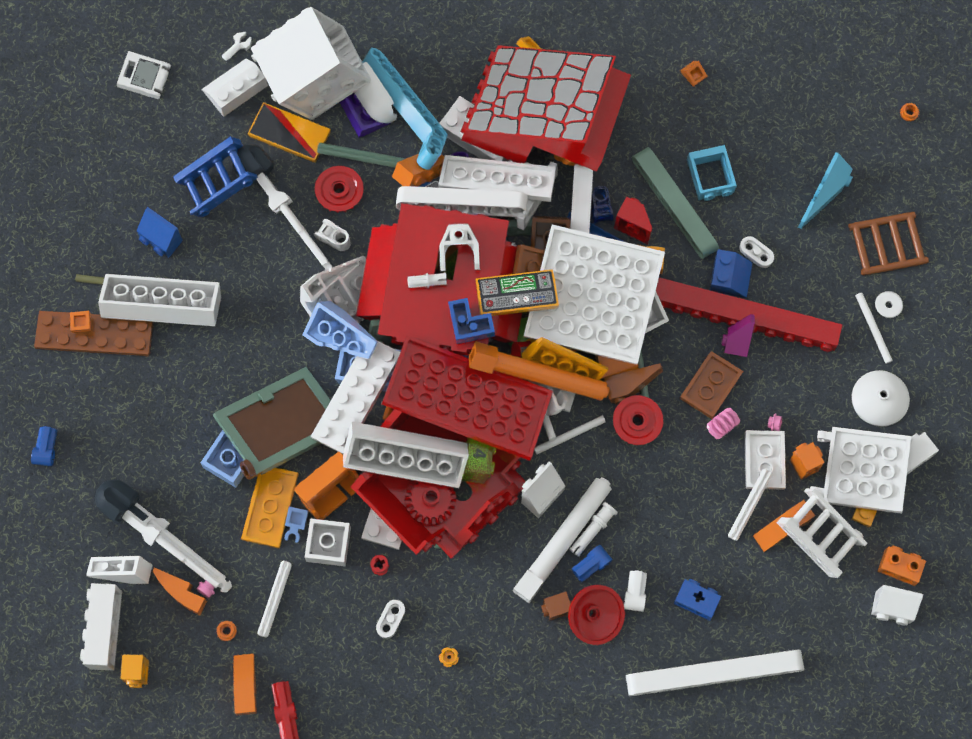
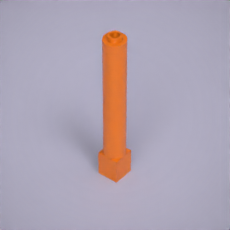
M475 341L469 355V368L492 374L494 370L600 401L606 398L609 393L607 382L498 351V347Z

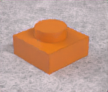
M90 311L70 312V331L72 333L91 331Z

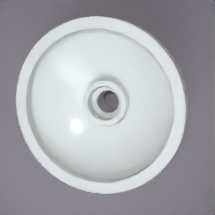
M872 371L866 373L854 385L852 391L853 407L858 416L871 425L881 427L893 425L904 417L909 407L910 398L906 385L899 377L890 372ZM881 392L886 394L885 398L881 397Z

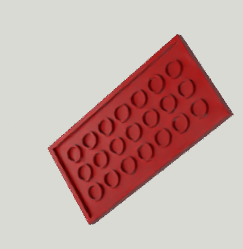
M407 335L382 405L530 461L553 391L521 378L494 370L491 374L469 368V358Z

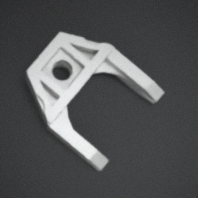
M469 224L448 225L439 245L441 271L446 270L445 253L450 245L468 244L472 248L475 270L480 269L479 243ZM461 231L462 237L457 238L455 232Z

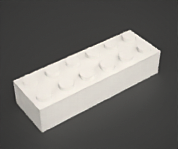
M106 274L98 302L101 318L215 326L221 301L220 283Z
M351 422L343 453V467L459 488L469 456L468 445L460 441Z

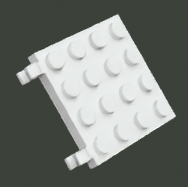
M832 427V432L818 431L817 441L830 442L825 488L811 486L810 489L816 488L824 494L823 498L832 505L902 513L911 436Z

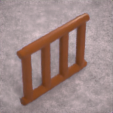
M915 212L854 222L848 225L854 234L863 268L861 269L862 275L929 263L928 257L924 256L915 224ZM907 220L917 258L906 260L896 222ZM889 224L898 262L888 263L879 225ZM871 227L881 265L870 267L860 229Z

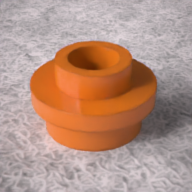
M913 103L903 105L900 110L901 117L906 121H914L919 115L918 107ZM906 111H911L912 115L907 114Z
M223 621L218 625L217 635L221 640L230 641L236 636L237 628L233 622ZM230 628V633L225 635L223 630Z

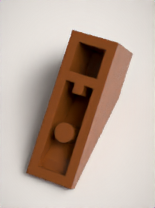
M661 364L604 377L609 387L608 397L610 402L618 405L625 398L636 395L663 372Z

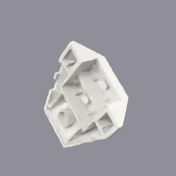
M365 256L317 273L301 286L300 302L310 317L318 302L332 301L345 310L356 322L360 323L364 320L357 317L356 313L366 264Z

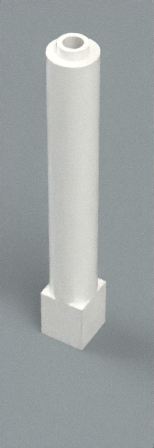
M603 477L600 479L595 478L530 569L526 571L513 590L516 595L528 603L532 601L547 577L612 490L608 480Z

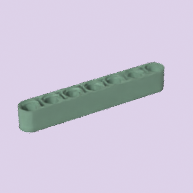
M647 147L633 155L632 161L644 179L647 180L646 182L672 219L678 224L677 226L688 239L698 256L704 259L719 249L716 240L654 152Z

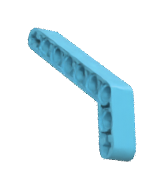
M371 48L362 63L367 62L391 96L394 102L393 106L423 142L417 163L423 169L430 170L442 153L447 133L380 50Z

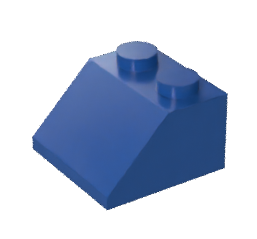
M149 207L146 208L137 228L139 240L146 246L149 244L153 246V250L158 255H165L169 258L183 241L179 230Z
M718 249L709 290L747 298L752 262L736 252Z

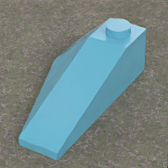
M835 153L798 228L802 229L843 190L844 186H849L853 178L850 176L853 169L839 153Z

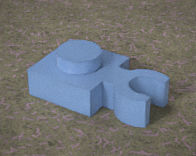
M289 506L285 526L290 527V530L286 532L285 540H288L289 535L293 533L296 536L295 542H299L300 534L298 531L299 529L305 530L308 510Z

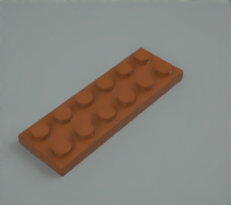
M39 311L34 348L150 356L154 322L101 318V315L91 314V331L72 333L70 331V313Z

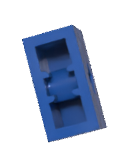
M685 579L673 604L710 621L721 596L717 595L718 592L712 588L705 589L699 586V582ZM697 594L701 595L699 602L695 601Z

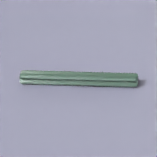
M321 142L317 148L319 154L396 168L397 162L406 159Z

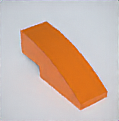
M157 568L153 569V573L158 581L178 603L199 616L201 615L207 601L205 598L190 592L193 586L189 582Z
M254 654L234 656V706L236 715L257 714Z

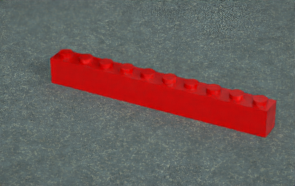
M663 278L658 279L656 293L663 308L672 309L673 312L678 314L685 312L694 318L704 317L713 323L724 322L728 326H732L748 315L753 314L755 323L752 333L759 331L768 337H782L787 342H802V345L806 347L817 346L826 352L835 351L838 346L843 324Z

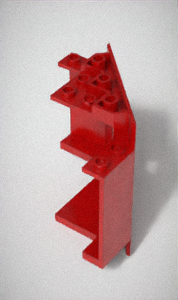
M401 203L398 223H393V226L382 224L380 227L372 228L356 316L369 321L380 320L378 334L391 337V343L403 346L407 335L461 356L470 355L475 341L488 345L489 338L460 344L456 343L448 302L468 298L471 317L478 316L480 311L475 279L513 274L517 246H512L511 242L506 241L509 220L490 218L483 214H466L458 210L435 209V207L427 205L423 207ZM469 224L479 243L480 269L475 270L472 248L468 244L456 245L458 254L453 280L446 279L447 285L429 286V288L427 286L409 288L407 281L409 276L426 275V273L428 275L435 274L439 245L448 225ZM455 232V236L457 238L462 237V232ZM522 312L492 316L495 337L490 338L502 343L517 342Z
M394 409L380 427L467 443L469 456L462 479L470 486L472 490L471 497L466 501L456 499V506L450 517L441 523L431 525L417 521L407 510L405 495L410 483L414 480L365 471L351 485V488L416 555L421 551L427 552L433 545H438L452 559L466 544H472L479 537L478 533L488 524L492 525L499 518L498 514L508 505L511 507L519 499L517 496L522 492V486L526 481L516 471L522 464L520 462L521 457ZM477 449H480L486 454V458H476L473 455L476 454ZM428 494L426 499L433 502L436 500V497L433 494Z

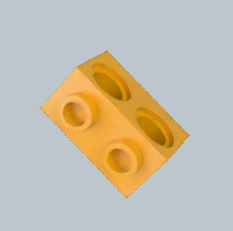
M122 655L121 680L126 685H130V688H142V685H147L149 660L143 655Z

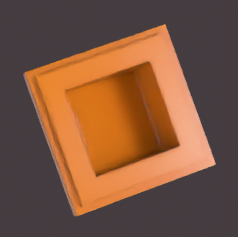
M693 61L680 70L692 86H695L707 77L699 61Z

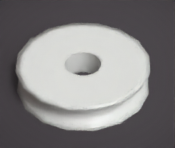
M885 291L877 296L875 307L882 316L893 318L902 312L903 301L898 294ZM891 303L892 307L887 308L885 304Z

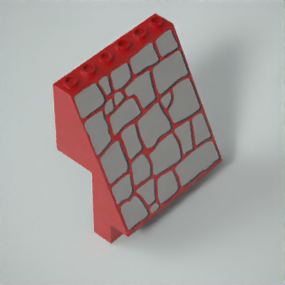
M498 45L496 51H491L488 62L491 63L490 66L486 65L482 75L485 76V79H480L477 89L480 92L479 94L475 93L471 102L474 104V107H470L466 118L469 120L468 123L465 121L460 131L463 133L461 140L516 163H525L532 147L535 146L597 172L602 163L631 75L612 67L616 56Z

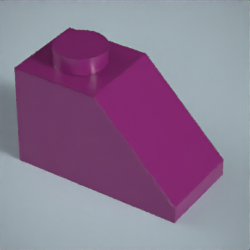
M753 314L730 326L727 330V335L723 334L721 345L724 346V353L747 357L755 323Z

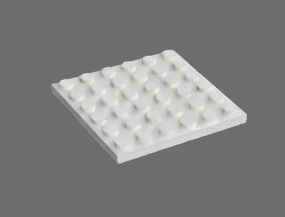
M552 225L540 271L553 269L559 306L555 309L530 311L524 337L533 340L543 337L566 348L637 365L665 252Z

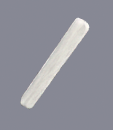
M766 469L762 470L728 534L729 538L736 541L739 539L772 477V472Z
M282 561L257 632L259 636L268 637L292 567L290 562Z

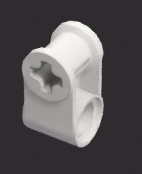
M324 219L322 226L318 232L314 233V236L321 242L339 251L348 250L351 245L348 232L330 220ZM340 238L346 239L342 243L337 242Z

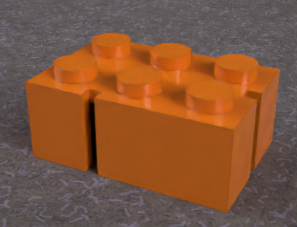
M338 451L323 465L314 470L311 475L301 481L293 490L301 499L306 509L316 519L323 520L348 499L336 485L340 484L352 496L356 492L351 488V485L359 475L355 469L343 467V455Z

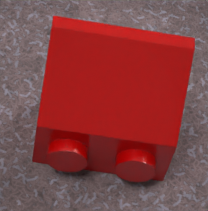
M626 197L616 216L614 229L648 245L652 226L645 207L638 199Z

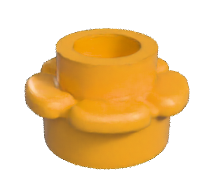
M446 647L439 655V660L446 667L456 665L459 660L458 652L454 648Z

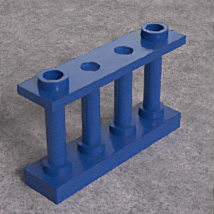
M230 136L173 176L175 182L187 186L196 207L189 211L191 215L198 217L208 215L210 210L242 188L252 185L253 181L258 178L257 174L246 172L237 154L238 149L243 146L239 139ZM228 156L231 157L240 176L232 182L222 163ZM216 166L225 185L218 192L208 174L209 169ZM199 176L202 177L211 195L204 202L194 184L195 179Z

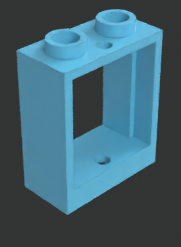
M725 145L688 154L687 162L698 200L704 199L708 201L715 198V196L722 195L726 197L735 192L737 185ZM720 160L727 185L703 190L696 165Z

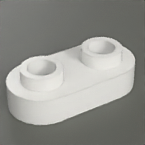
M748 236L742 239L739 249L745 257L761 268H767L772 264L774 254L769 248L754 237ZM749 245L752 247V249L747 250L746 246ZM766 257L767 261H762L760 258Z
M391 600L385 606L376 625V630L380 637L388 639L396 633L405 614V607L401 601ZM395 607L399 609L397 614L391 612ZM385 625L390 626L388 632L383 631Z

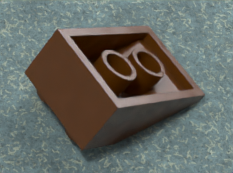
M533 215L531 247L545 251L551 226L556 225L570 229L571 218Z

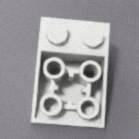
M548 462L546 466L542 464L535 472V478L533 480L529 478L522 486L521 503L538 518L565 490V485L551 462Z

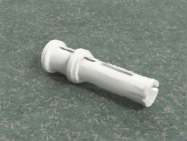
M606 502L602 504L603 507L597 515L592 516L591 524L573 546L569 548L571 552H574L579 547L575 552L576 556L580 557V554L601 528H606L607 522L612 516L617 515L618 512Z

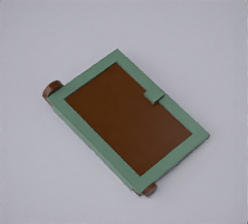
M304 367L213 413V417L244 461L240 462V468L244 476L250 480L322 444L312 439L311 435L331 400L308 368Z

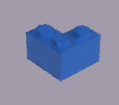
M468 298L448 302L457 344L495 337L491 313L471 317Z

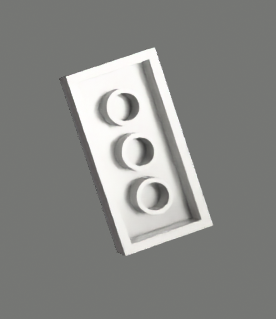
M459 96L439 123L446 131L447 138L480 159L507 162L508 159L461 140L463 133L460 132L464 121L468 123L469 119L466 118L469 108H473L474 105Z
M91 583V589L87 590L89 609L85 610L87 628L83 630L85 647L81 650L80 660L83 661V665L92 670L114 671L122 591L115 584Z

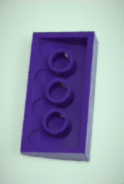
M355 93L340 101L359 138L390 124L381 123L371 118Z

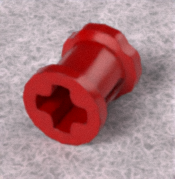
M376 555L372 558L370 565L373 573L379 576L385 575L389 568L387 558L383 555ZM380 561V563L383 564V568H382V569H380L379 567H376V566H377V564H376L377 562Z

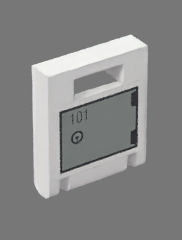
M128 51L117 81V87L160 99L161 94L158 92L162 93L169 74L167 70H170L171 65ZM129 64L135 66L131 78L125 77Z

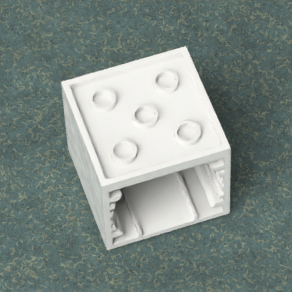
M313 7L302 10L301 14L297 17L289 19L285 25L273 30L269 36L257 41L256 45L251 48L253 52L251 57H253L252 59L255 62H258L273 92L271 95L272 99L275 102L277 101L279 105L311 120L372 81L344 26Z

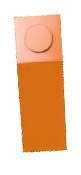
M804 500L753 535L764 552L789 536L777 522L781 517L793 518L806 503ZM811 509L799 522V528L812 521L815 517Z

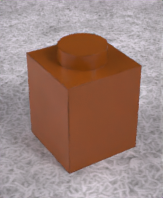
M567 592L545 598L543 600L544 605H541L544 617L548 616L549 620L568 615L571 603Z

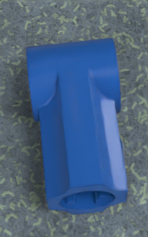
M46 426L39 428L37 444L31 454L32 464L53 466L54 460L52 459H55L56 429Z
M598 545L571 570L578 580L583 582L596 571L605 568L613 559L601 545Z

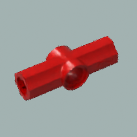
M289 682L272 684L275 702L274 713L276 722L279 724L281 739H299L296 724L297 714L295 713V704L292 702Z

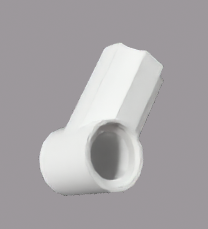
M630 571L628 589L624 599L625 609L644 612L647 573Z

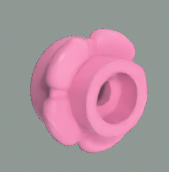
M775 413L774 417H769L768 428H771V431H780L782 416H777Z
M199 582L200 585L196 590L208 599L211 595L215 594L213 591L215 587L209 582Z

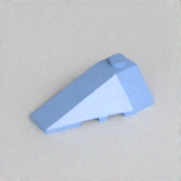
M332 301L317 303L303 332V336L316 345L348 352L349 354L367 359L371 358L378 343L345 310Z

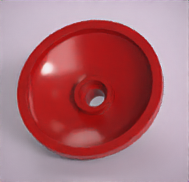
M587 586L575 595L570 604L568 613L569 625L574 635L585 643L591 645L607 643L616 637L623 626L625 619L623 601L617 592L607 586ZM590 610H593L592 616L589 615Z

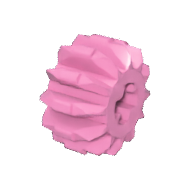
M727 408L707 424V429L715 439H720L740 423V419L735 411Z

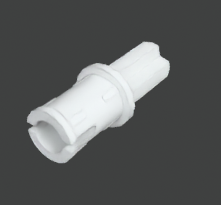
M426 273V275L409 276L407 279L409 288L425 286L429 288V286L447 285L446 273L429 275Z

